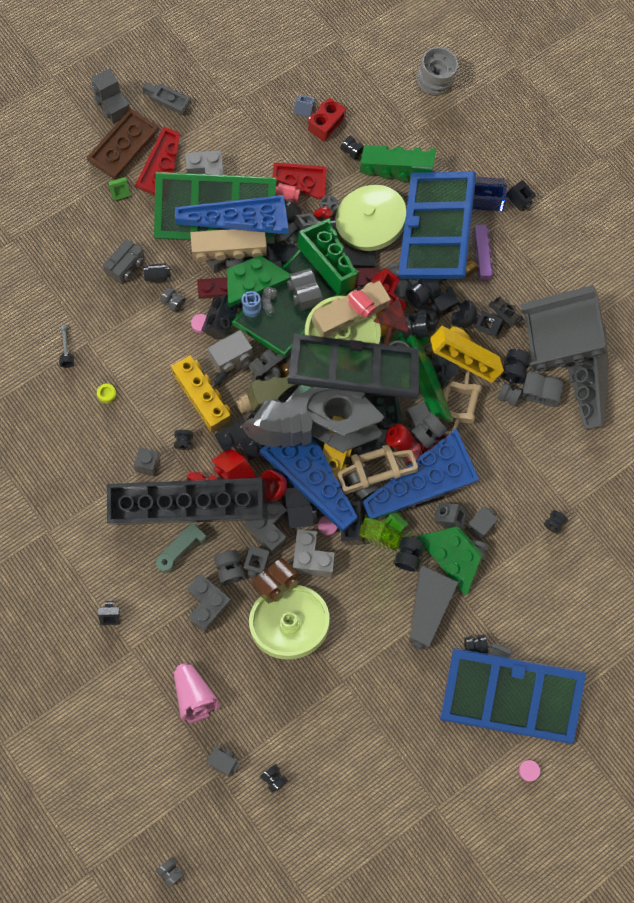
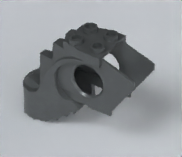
M300 385L284 403H281L276 398L265 400L255 417L246 420L242 428L248 437L255 440V442L271 448L278 446L284 448L290 445L293 447L301 443L304 446L311 443L313 436L344 453L349 449L380 438L382 432L374 424L381 422L384 416L365 397L366 393L320 387L311 388ZM333 415H341L347 419L342 421H335L330 419L329 417Z

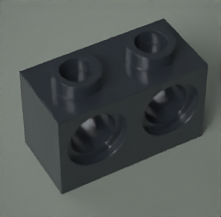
M227 295L213 298L201 331L214 339L227 337L232 326L231 322L234 320L240 304L229 307Z
M361 501L350 502L357 515V520L344 532L341 531V541L345 545L365 544V509Z

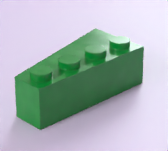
M364 145L359 173H364L368 176H380L384 179L391 178L401 182H410L411 173L432 172L436 148H430V151H422L421 148L414 147V150H404L403 147L389 149L387 146ZM418 181V185L429 186L430 181Z
M330 218L299 231L297 247L340 296L354 289L357 273L349 257L346 256L344 247L339 242L335 229L333 230Z

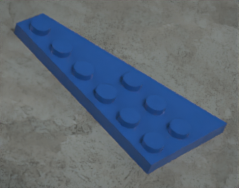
M284 195L175 207L176 224L289 234Z
M313 436L311 443L302 446V443L284 448L282 446L271 448L265 445L260 450V454L342 532L357 520L353 507L348 498L345 497L340 488V483L334 477L327 459Z

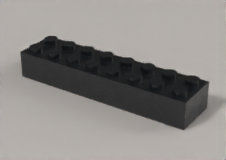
M263 478L107 484V524L111 525L267 520V480Z

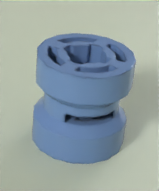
M254 291L243 294L242 305L244 314L248 317L258 316L262 309L260 295Z

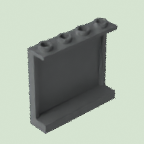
M594 285L521 304L522 312L526 318L532 357L530 366L535 371H546L549 367L554 366L563 367L566 363H579L591 357L600 358L603 354L608 353L598 292Z

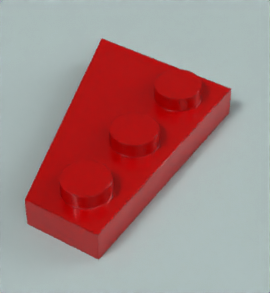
M274 162L272 177H276L277 184L294 186L301 193L319 200L325 196L326 166Z

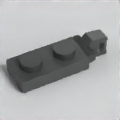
M146 82L143 86V93L148 95L149 99L181 115L185 113L191 103L189 97L163 84H156L154 86Z

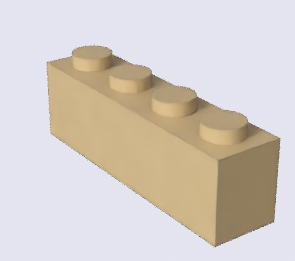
M235 229L190 232L193 261L204 262L212 259L224 260L226 258L242 259L244 257L266 256L265 232Z
M380 281L376 283L370 282L361 289L374 302L376 310L373 314L389 307L391 299ZM352 292L343 299L337 298L326 307L321 306L314 311L312 322L321 337H328L365 319L363 316L360 317L348 305V297Z

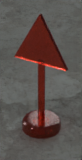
M399 297L373 320L375 323L388 326L384 345L389 344L393 328L409 333ZM381 352L380 377L389 378L392 376L393 370L384 363L386 353ZM369 362L366 367V371L372 374V362Z

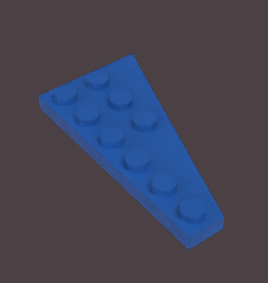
M457 428L446 438L439 441L436 446L416 459L418 465L416 473L404 475L397 479L393 477L390 482L363 501L369 521L479 481ZM412 463L406 468L413 467Z

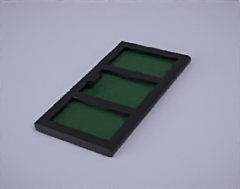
M293 334L287 381L288 384L418 399L419 349L357 340Z

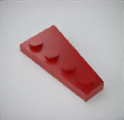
M165 126L163 127L135 184V188L155 196L156 172L173 173L180 133ZM163 180V200L167 202L169 200L172 180Z

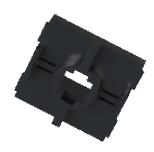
M501 296L491 301L488 305L511 327L523 321V316L520 317L516 313V306L504 302Z
M438 354L431 360L443 391L459 374L461 369L455 363Z

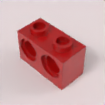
M329 97L326 102L320 104L318 111L309 117L308 131L325 142L345 119L346 108Z

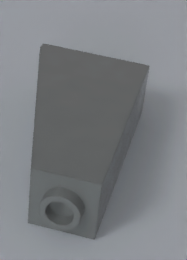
M421 566L418 572L409 642L412 643L414 648L423 650V648L427 650L458 584V582L424 566Z

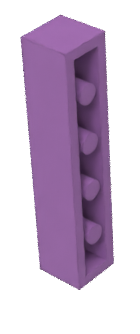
M486 224L475 225L473 232L476 260L479 266L478 279L479 281L490 280L491 276H493V269H491L492 259H490L491 249H489L490 239L487 237L489 230L486 228Z

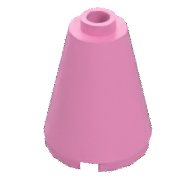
M187 663L177 666L174 671V679L182 722L185 723V720H187L188 723H194L209 717L211 710L214 709L216 712L220 707L219 700L195 668Z

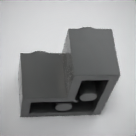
M108 68L91 77L92 86L90 87L94 94V102L97 106L100 105L102 107L105 118H109L114 124L129 111L130 104L120 92L117 78Z
M278 500L275 502L268 501L267 520L245 522V529L265 550L270 552L271 556L286 544V536L276 526L287 517V510Z
M200 574L187 588L188 594L200 603L189 615V620L205 634L231 605V599Z

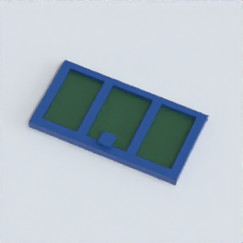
M476 172L411 173L398 273L399 279L465 278Z
M453 648L440 720L573 744L586 672Z

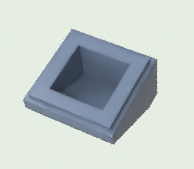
M298 95L294 113L310 117L316 99Z

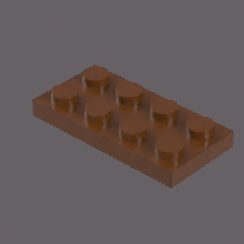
M130 108L87 156V162L116 180L159 131V126Z

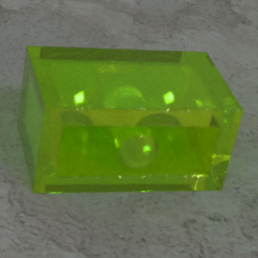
M365 517L360 527L359 536L378 547L397 552L403 533L385 522Z

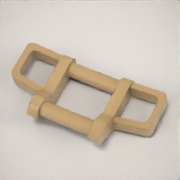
M460 367V372L465 373L464 384L451 381L443 389L446 402L448 401L450 390L471 394L467 413L450 411L453 422H455L452 431L457 428L458 423L474 422L478 395L482 391V386L468 384L470 371ZM447 431L444 435H450L452 431Z
M387 444L378 450L358 456L357 454L352 455L353 465L340 471L338 479L343 493L348 494L362 488H368L369 485L393 477L397 479L404 475L416 473L418 465L411 450L392 452ZM385 455L391 470L366 478L361 463ZM409 457L413 467L399 470L395 458ZM353 471H357L360 483L346 487L343 477Z

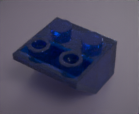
M476 176L473 209L503 211L507 191L504 178Z

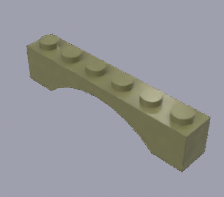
M329 368L318 372L308 371L301 374V376L328 379ZM357 368L337 369L336 379L344 378L347 381L356 382ZM288 376L284 378L273 377L267 381H253L246 393L252 411L257 412L265 400L274 398L279 400L284 395L295 391L300 385L288 384Z

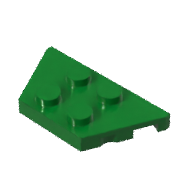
M257 256L228 268V306L231 307L241 303L242 296L246 292L254 291L260 295L286 284L290 273L262 256Z
M459 526L418 536L417 539L426 545L427 551L452 580L458 582L457 586L465 596L468 595L471 591L472 582L476 578L478 566L483 559L482 553Z

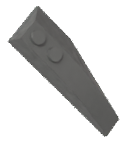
M603 323L607 343L606 324ZM608 353L603 354L600 358L591 357L579 363H566L565 366L570 374L569 379L575 390L573 393L579 403L578 409L584 429L588 430L604 426L608 395Z

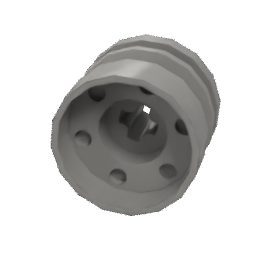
M433 47L425 52L416 77L418 86L424 92L431 95H442L451 87L458 68V61L453 52L442 47Z

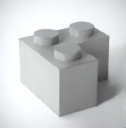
M221 150L185 153L187 173L224 175ZM206 182L207 194L225 193V182Z
M241 330L208 347V355L219 373L223 371L228 372L233 368L236 371L244 370L253 362L252 346Z
M297 529L293 569L298 574L332 577L335 553L315 551L317 531Z

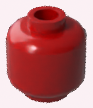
M396 424L388 429L385 440L395 451H405L413 445L414 435L404 425Z

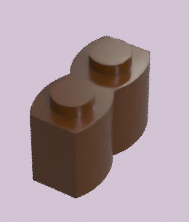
M281 558L274 562L267 570L256 576L252 584L254 590L270 604L273 601H278L282 597L283 592L295 588L299 577L298 573Z

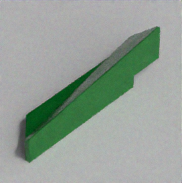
M410 335L405 343L410 348L419 349V388L429 412L434 416L453 422V417L430 357L426 356L420 339Z

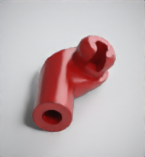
M325 206L315 210L313 215L317 220L322 216L328 219L333 215V212L329 207Z

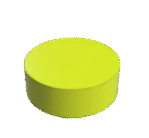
M103 384L97 389V397L100 402L109 404L115 400L116 390L111 384Z

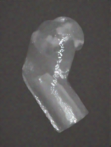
M267 287L263 291L261 304L266 314H272L275 311L271 303V299L277 295L275 288Z

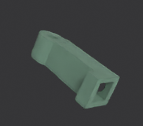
M191 523L158 556L156 566L162 573L173 571L175 563L197 542L203 545L207 541L206 535Z

